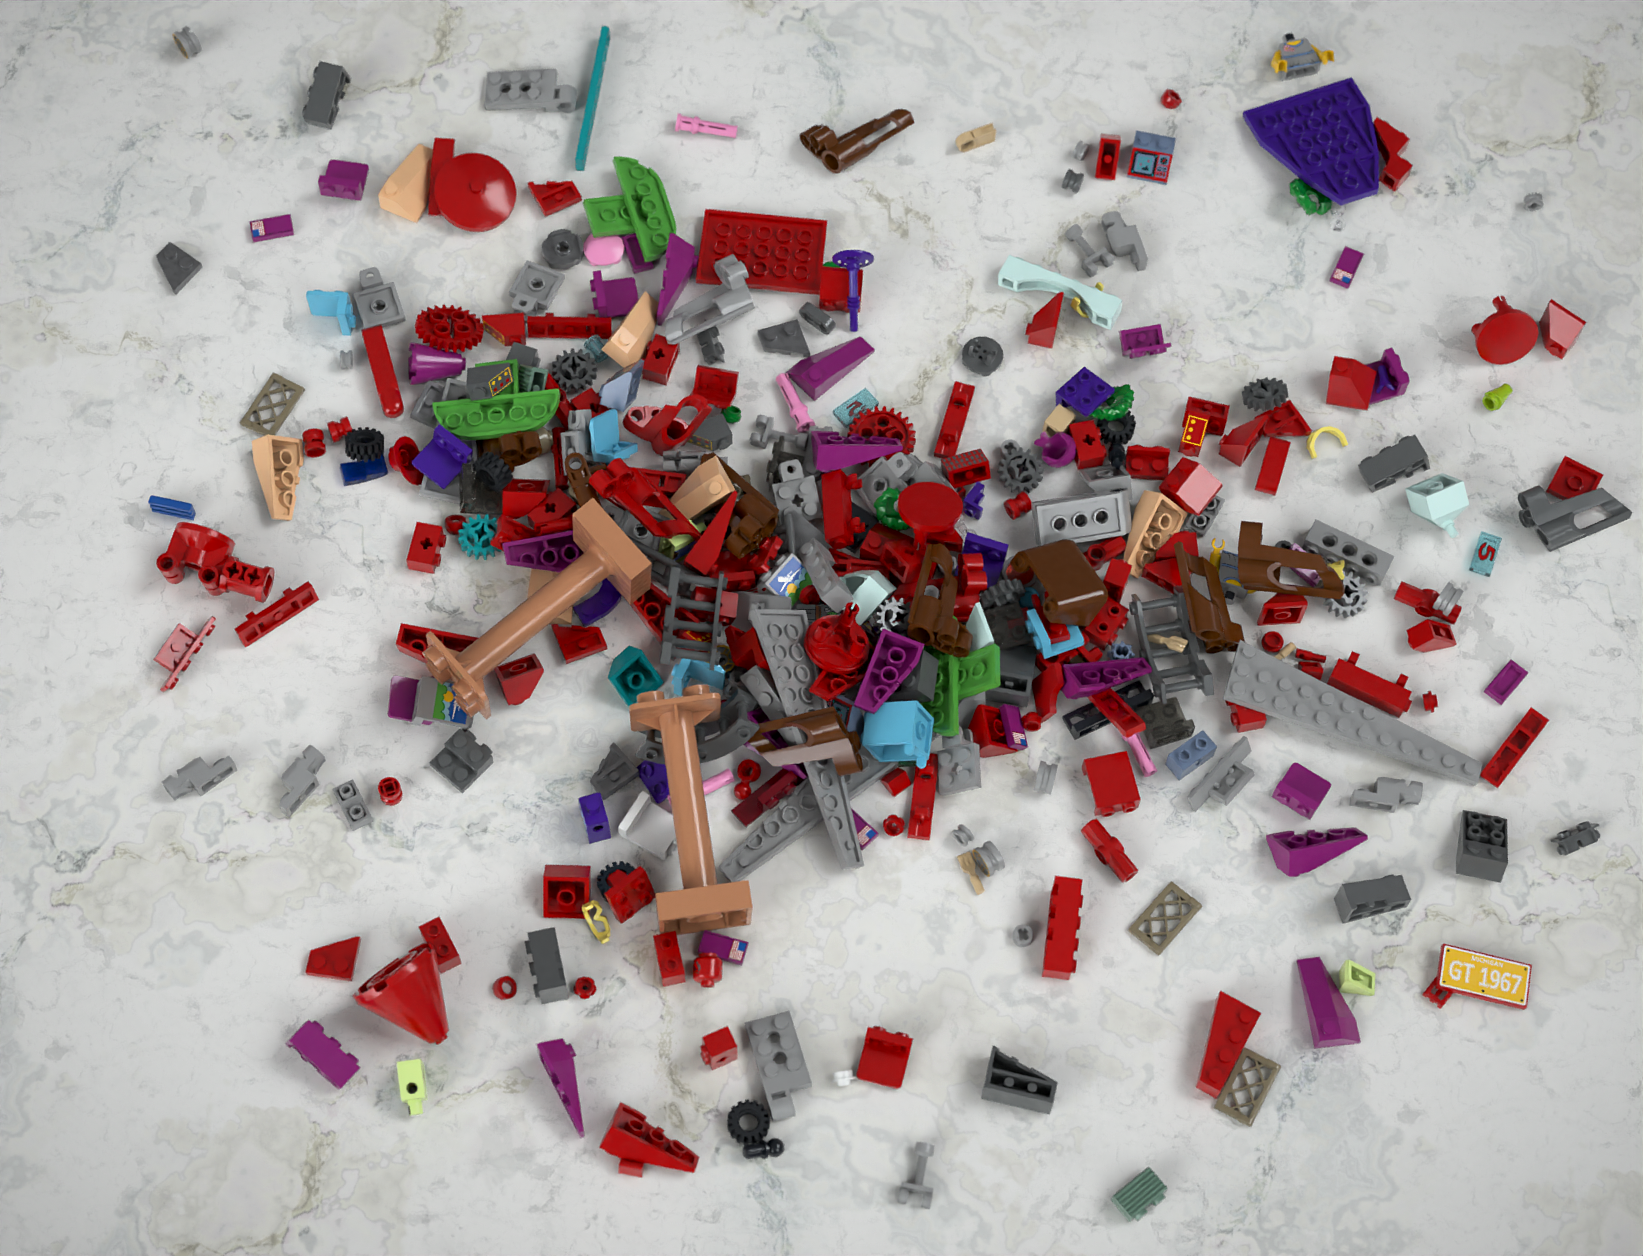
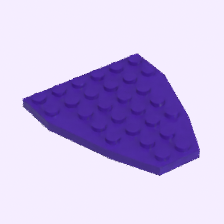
M1352 77L1243 111L1242 117L1261 147L1304 183L1340 206L1378 194L1379 152L1370 105Z

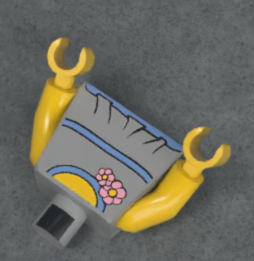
M1287 33L1282 37L1283 42L1273 55L1271 66L1275 69V73L1280 71L1281 81L1318 74L1321 62H1323V65H1326L1328 61H1335L1334 51L1326 50L1322 52L1310 44L1308 39L1295 40L1293 33Z
M1214 538L1211 542L1214 550L1210 554L1209 562L1217 568L1226 604L1232 605L1236 597L1245 599L1247 593L1253 594L1256 591L1246 590L1241 585L1238 574V555L1222 550L1225 547L1223 539L1222 545L1215 547L1216 538Z

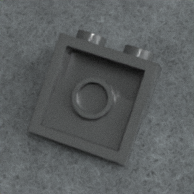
M459 729L444 743L445 748L429 763L433 769L463 794L494 762L491 755L493 752L486 744L483 743L480 746L475 741L476 737L471 731L466 730L464 732Z

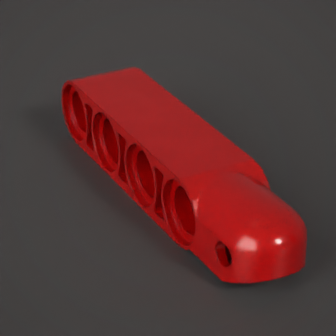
M382 325L362 329L361 332L383 414L388 418L399 417L404 412V406Z

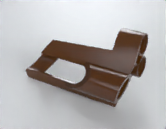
M895 109L883 117L873 119L838 138L833 129L830 130L829 127L823 124L814 125L800 133L799 136L803 146L816 158L822 160L824 166L830 172L837 174L867 157L880 143L915 122L910 111ZM890 121L896 124L897 127L867 145L863 141L867 136L891 123Z
M714 452L703 454L700 465L717 455ZM717 456L728 477L744 493V496L733 508L728 525L732 533L723 544L738 559H741L755 549L764 538L772 535L777 525L779 509ZM726 500L712 508V510L717 514Z
M1178 541L1174 544V550L1192 632L1199 639L1203 640L1206 653L1214 654L1224 649L1235 652L1239 641L1245 642L1243 630L1240 624L1231 622L1217 568L1203 556L1196 557L1187 553L1184 550L1183 543ZM1189 571L1206 577L1211 601L1191 585Z

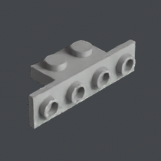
M1243 736L1235 743L1232 749L1219 760L1212 771L1205 775L1199 785L1191 790L1187 797L1193 811L1196 812L1209 797L1227 806L1255 776L1252 769L1241 764L1251 752L1247 737Z

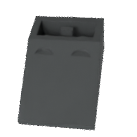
M994 639V644L1000 647V686L985 691V700L1027 707L1037 649L1035 646Z
M922 650L917 666L885 702L917 700L919 703L933 701L939 660L925 650Z
M1463 810L1456 855V874L1501 883L1508 864L1507 819Z

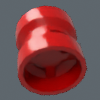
M347 416L341 418L340 423L338 421L327 422L333 443L340 441L343 435H347V432L352 430Z
M313 428L303 432L302 438L306 444L304 447L305 455L314 458L324 455L326 453V446L323 443V431Z
M1023 491L1017 494L1016 498H1009L1003 503L1007 514L1013 520L1019 518L1023 512L1028 513L1032 510L1031 500Z
M386 777L379 782L378 792L384 804L393 806L402 800L403 793L397 779Z

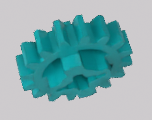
M477 514L476 520L469 517V524L462 523L463 529L458 531L460 536L458 540L459 544H462L461 550L467 551L468 557L474 554L475 560H478L480 556L487 560V555L490 554L494 558V551H502L491 545L492 538L497 534V519L495 517L489 520L488 514L484 518Z

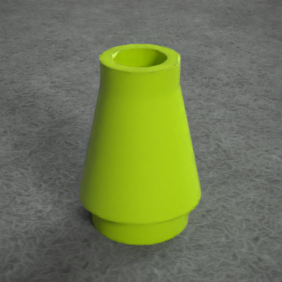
M1505 383L1486 392L1482 399L1483 405L1490 411L1500 409L1508 396L1513 392L1511 386Z

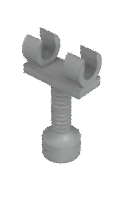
M1075 224L1065 232V236L1070 241L1075 240L1088 256V258L1083 260L1081 267L1083 270L1085 269L1089 277H1093L1097 274L1096 271H1098L1095 264L1097 261L1101 260L1105 267H1109L1114 264L1113 261L1115 259L1106 247L1095 253L1081 236L1083 230L1078 224Z
M757 416L756 426L766 430L764 436L759 433H752L750 437L751 445L761 446L766 449L768 440L772 437L794 443L796 449L805 451L809 434L800 432L799 435L793 436L772 430L774 425L773 417Z
M916 1142L914 1152L918 1154V1162L914 1183H901L899 1203L907 1204L909 1191L922 1193L921 1207L930 1209L934 1188L925 1187L922 1184L927 1158L933 1156L934 1145Z

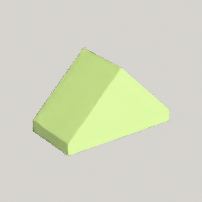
M1345 960L1339 970L1338 990L1344 993L1373 996L1375 995V973L1351 960Z

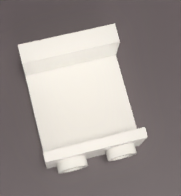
M642 791L618 826L619 835L665 861L677 849L673 814L651 802L650 795Z

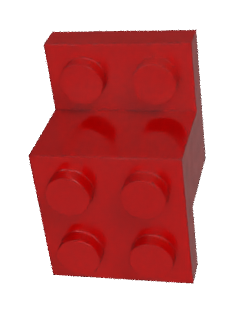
M729 625L724 631L733 663L747 670L758 665L760 668L770 671L756 629L752 627L747 632H744Z

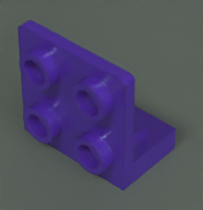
M1083 367L1055 392L1056 407L1058 404L1063 407L1072 406L1085 417H1088L1115 392V389L1089 369Z
M439 424L434 429L433 439L413 459L412 465L439 487L446 489L471 462L473 450Z
M967 532L962 554L981 553L983 556V571L987 575V588L997 584L1009 545ZM958 565L954 576H958Z
M644 760L636 767L640 773L639 777L655 802L661 804L667 799V795L670 794L666 765Z

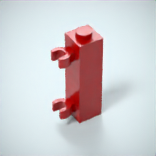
M839 469L821 475L825 541L834 550L843 549L854 544L853 533L865 531V523H860L859 517L852 518L851 489L862 488V479L857 480L856 473L847 476Z
M1353 651L1347 662L1340 658L1338 659L1327 682L1328 685L1395 717L1400 718L1403 711L1408 712L1412 700L1409 699L1412 691L1404 688L1409 678L1408 676L1400 674L1396 684L1355 666L1360 654Z

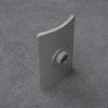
M737 591L736 619L731 625L747 632L753 627V620L750 615L752 610H791V597Z

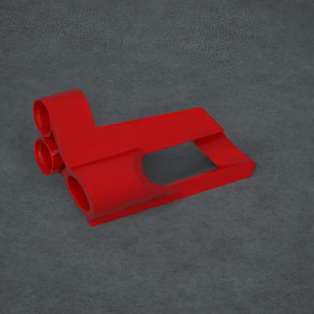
M690 395L683 398L677 406L665 405L663 408L652 406L631 407L624 416L622 423L632 434L651 442L653 451L663 456V451L677 452L681 446H685L712 411V408L708 406L705 397ZM685 406L695 407L698 411V414L689 426L683 419L676 417L681 408ZM631 416L636 417L638 421L633 420Z
M621 458L614 459L608 464L605 471L600 469L590 477L589 483L603 498L615 497L653 536L672 539L676 535L687 534L695 541H698L702 536L643 471L629 468ZM643 506L666 509L675 520H664L658 523Z
M981 553L958 555V576H954L958 581L953 616L959 622L968 621L975 603H979L980 591L987 589V575L983 571V556ZM943 578L928 580L926 586L933 585L941 590ZM918 582L899 584L890 599L895 597L897 602V600L903 598V603L905 604L907 599L914 598Z

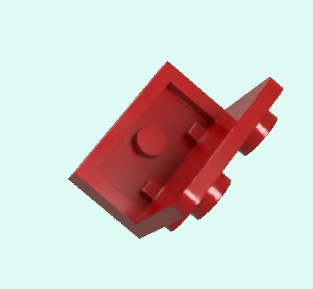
M697 365L694 388L690 395H701L707 399L708 404H713L716 408L726 409L732 405L736 397L739 372Z
M730 551L720 552L716 563L719 566L714 574L709 576L711 578H718L719 571H724V577L728 578L727 592L746 591L755 588L754 570L744 571L750 553L738 559Z
M879 1026L868 1027L856 1077L859 1080L900 1089L913 1038H909L908 1034L896 1032L895 1034L886 1032L885 1028Z

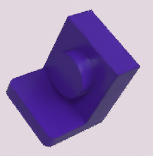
M978 481L963 499V511L967 516L979 520L983 512V508L979 505L985 497L983 494L985 486Z

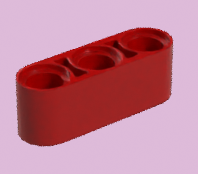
M1270 436L1255 486L1256 491L1273 496L1276 495L1291 442Z

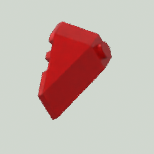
M734 490L684 559L683 566L703 577H707L708 574L713 575L719 565L716 563L738 492Z
M869 644L870 651L865 664L853 673L835 674L822 670L809 691L829 702L864 679L876 647Z
M621 1102L619 1103L603 1135L599 1148L621 1159L690 1173L695 1172L699 1161L698 1155L678 1140L667 1138L663 1134L665 1130L657 1126L655 1129L646 1122L647 1117L641 1112Z

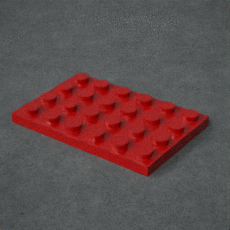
M705 209L696 283L709 285L723 284L714 269V264L716 261L733 254L738 262H743L747 269L749 277L745 279L748 288L820 295L821 269L823 266L828 220Z

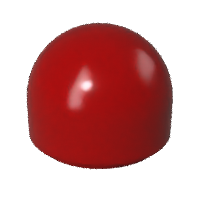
M1167 89L1161 96V104L1167 109H1175L1182 103L1181 97L1172 89Z
M462 515L446 517L445 528L447 532L452 535H459L458 531L463 529L462 523H466V518Z
M503 976L494 982L492 989L498 999L507 1000L515 996L517 985L510 976ZM503 982L510 985L511 991L509 994L503 991Z

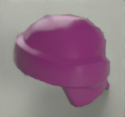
M1044 431L1040 434V439L1034 441L1035 445L1043 448L1041 458L1050 467L1060 468L1067 466L1075 458L1076 444L1070 435L1062 431L1054 434L1051 438Z

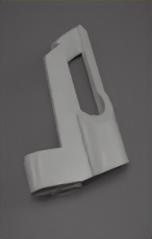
M731 254L715 262L714 269L723 284L674 310L673 317L667 320L665 326V336L668 344L675 345L708 328L723 324L754 309V304L745 282L749 275L742 261L738 262L737 258ZM712 307L721 311V315L685 332L683 331L684 320Z

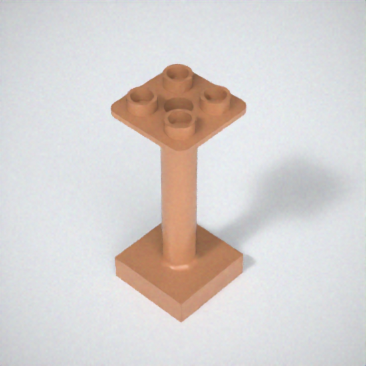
M594 498L572 514L573 541L584 552L579 558L462 652L446 648L431 631L426 634L428 648L422 653L428 661L425 664L427 669L441 685L449 679L455 683L452 685V689L457 694L454 699L470 718L478 712L485 719L491 716L483 677L605 578L610 581L630 605L650 589L652 563Z
M708 685L686 687L682 689L683 697L665 699L664 692L662 691L644 692L637 695V703L629 706L631 731L638 732L654 729L661 731L683 884L682 890L655 893L659 934L676 931V935L704 932V930L711 931L751 925L753 906L749 880L724 884L717 883L694 727L698 723L720 719V694L710 693Z

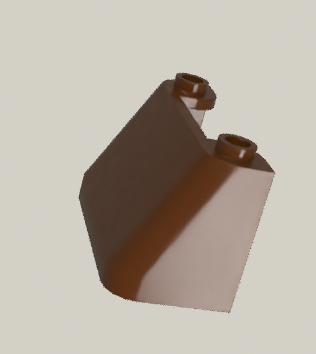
M1062 539L1017 552L1010 561L1013 568L1019 573H1025L1029 568H1032L1049 595L1043 604V611L1050 623L1088 627L1108 599L1106 586L1073 540Z

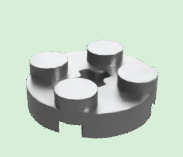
M555 230L548 234V238L542 243L543 257L553 269H566L581 263L584 253L582 239L580 236L571 233L570 230ZM560 246H564V248L566 249L568 248V250H566L565 252L558 251L560 250Z

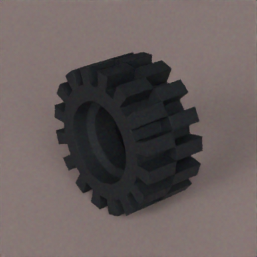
M1128 410L1125 417L1111 420L1121 422L1124 426L1122 431H1113L1108 427L1110 421L1098 419L1096 427H1099L1101 432L1100 440L1104 438L1106 445L1108 441L1111 442L1110 446L1114 443L1122 445V442L1124 445L1127 444L1128 440L1132 439L1136 425L1134 415L1130 416L1131 411Z
M359 427L358 430L352 429L351 432H347V435H345V453L347 457H350L352 460L357 459V462H361V460H364V462H368V460L375 461V458L380 459L384 455V435L380 431L376 432L374 428L369 430V427H365V429Z
M485 452L472 465L473 471L476 472V477L480 478L479 481H483L484 486H489V489L492 491L501 492L513 480L512 471L508 469L509 466L503 463L504 460H500L498 455L494 456L492 452Z
M746 1099L743 1103L741 1101L737 1102V1106L733 1105L731 1112L728 1113V1132H730L732 1139L735 1138L737 1143L740 1144L742 1142L743 1145H748V1143L756 1144L757 1141L763 1140V1137L767 1136L770 1126V1117L768 1116L767 1109L765 1110L764 1105L757 1104L755 1100L749 1102V1099ZM746 1114L755 1116L758 1121L756 1128L751 1131L743 1130L739 1125L741 1117Z

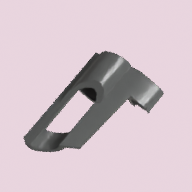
M1539 485L1518 494V502L1522 508L1519 511L1520 522L1525 528L1532 526L1535 529L1537 536L1549 552L1630 519L1632 515L1631 510L1603 488L1552 504L1549 503L1544 489ZM1598 505H1601L1613 515L1582 529H1579L1574 524V516Z

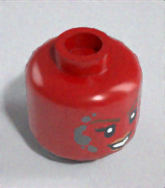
M700 953L699 957L693 960V980L701 983V987H714L715 983L722 980V959L717 957L716 953Z

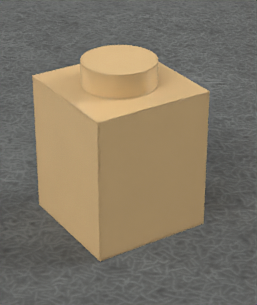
M1058 404L1044 421L1042 432L1045 431L1050 437L1061 431L1067 434L1069 424L1075 423L1076 415L1068 407Z

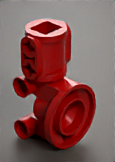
M178 522L176 524L166 553L161 554L156 562L158 569L171 584L180 583L185 576L184 568L188 567L199 571L198 577L212 596H219L224 592L229 593L233 591L254 597L255 601L261 603L267 600L271 592L275 574L272 567H258L241 562L239 558L232 556L236 544L226 535L208 527L188 522Z

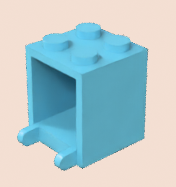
M917 700L885 702L875 714L867 711L864 713L865 725L864 732L861 734V743L879 762L917 761L916 765L920 769L926 767L930 756L934 718Z

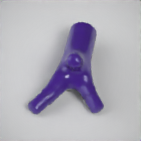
M1379 366L1380 383L1376 393L1379 394L1384 386L1392 391L1395 390V387L1389 380L1386 366Z

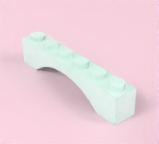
M1009 255L998 273V285L1015 292L1043 290L1057 294L1064 292L1063 296L1071 300L1077 297L1080 300L1079 306L1085 311L1091 322L1109 330L1112 329L1122 310V299H1119L1117 296L1109 295L1095 287L1081 284L1078 280L1066 278L1058 272L1046 270L1040 265L1026 262L1020 257Z

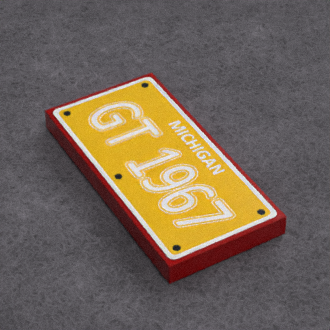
M1443 943L1440 949L1435 989L1525 1010L1528 1003L1532 965Z

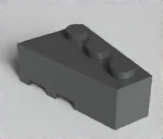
M319 61L318 67L316 66L313 72L314 82L313 86L309 87V100L303 108L302 116L307 124L331 130L339 111V107H337L339 99H344L345 92H343L345 83L350 84L352 78L343 66Z
M1415 434L1403 437L1392 447L1387 446L1374 457L1364 458L1361 464L1358 465L1359 471L1371 492L1396 483L1395 480L1403 475L1407 478L1414 475L1413 471L1423 468L1424 471L1430 469L1428 455Z
M1391 874L1383 878L1342 884L1334 897V901L1344 924L1405 908L1410 903L1411 898L1402 875L1394 876Z
M555 927L528 932L529 940L525 941L527 955L532 954L533 962H529L531 976L536 975L537 984H533L535 997H540L542 1004L569 999Z
M993 1045L981 1099L1050 1115L1057 1082L1032 1067L1030 1069L1018 1062V1059L1005 1055L999 1051V1048Z

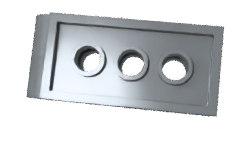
M1114 488L1031 502L1037 545H1044L1062 539L1073 540L1075 543L1121 536L1131 531L1132 522L1127 488ZM1102 511L1101 517L1096 519L1097 513ZM1081 515L1080 521L1075 522V518ZM1061 518L1060 523L1054 526L1055 520Z

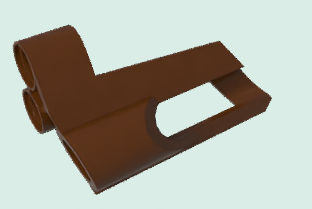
M516 431V433L505 434L499 438L475 440L479 457L487 451L489 453L492 452L494 456L498 455L500 460H504L503 463L509 466L508 469L512 473L516 466L524 465L542 454L539 434L534 431Z
M1241 521L1238 541V574L1244 589L1330 599L1342 598L1345 592L1344 584L1336 571L1327 566L1322 555L1262 545L1263 523ZM1281 567L1315 570L1321 577L1324 588L1282 584L1279 582Z
M929 544L926 548L907 621L909 623L907 629L908 636L912 640L925 644L924 646L932 645L941 652L965 658L970 653L973 636L966 629L965 625H962L953 618L958 581L951 574L953 569L952 556L943 544ZM932 562L938 563L945 572L938 599L933 596L924 595Z
M834 706L758 724L760 728L747 741L773 767L833 758L839 776L863 771V761L859 754L861 749L859 735L856 731H847L842 718L836 712ZM792 726L803 730L808 736V741L803 744L777 749L761 733Z

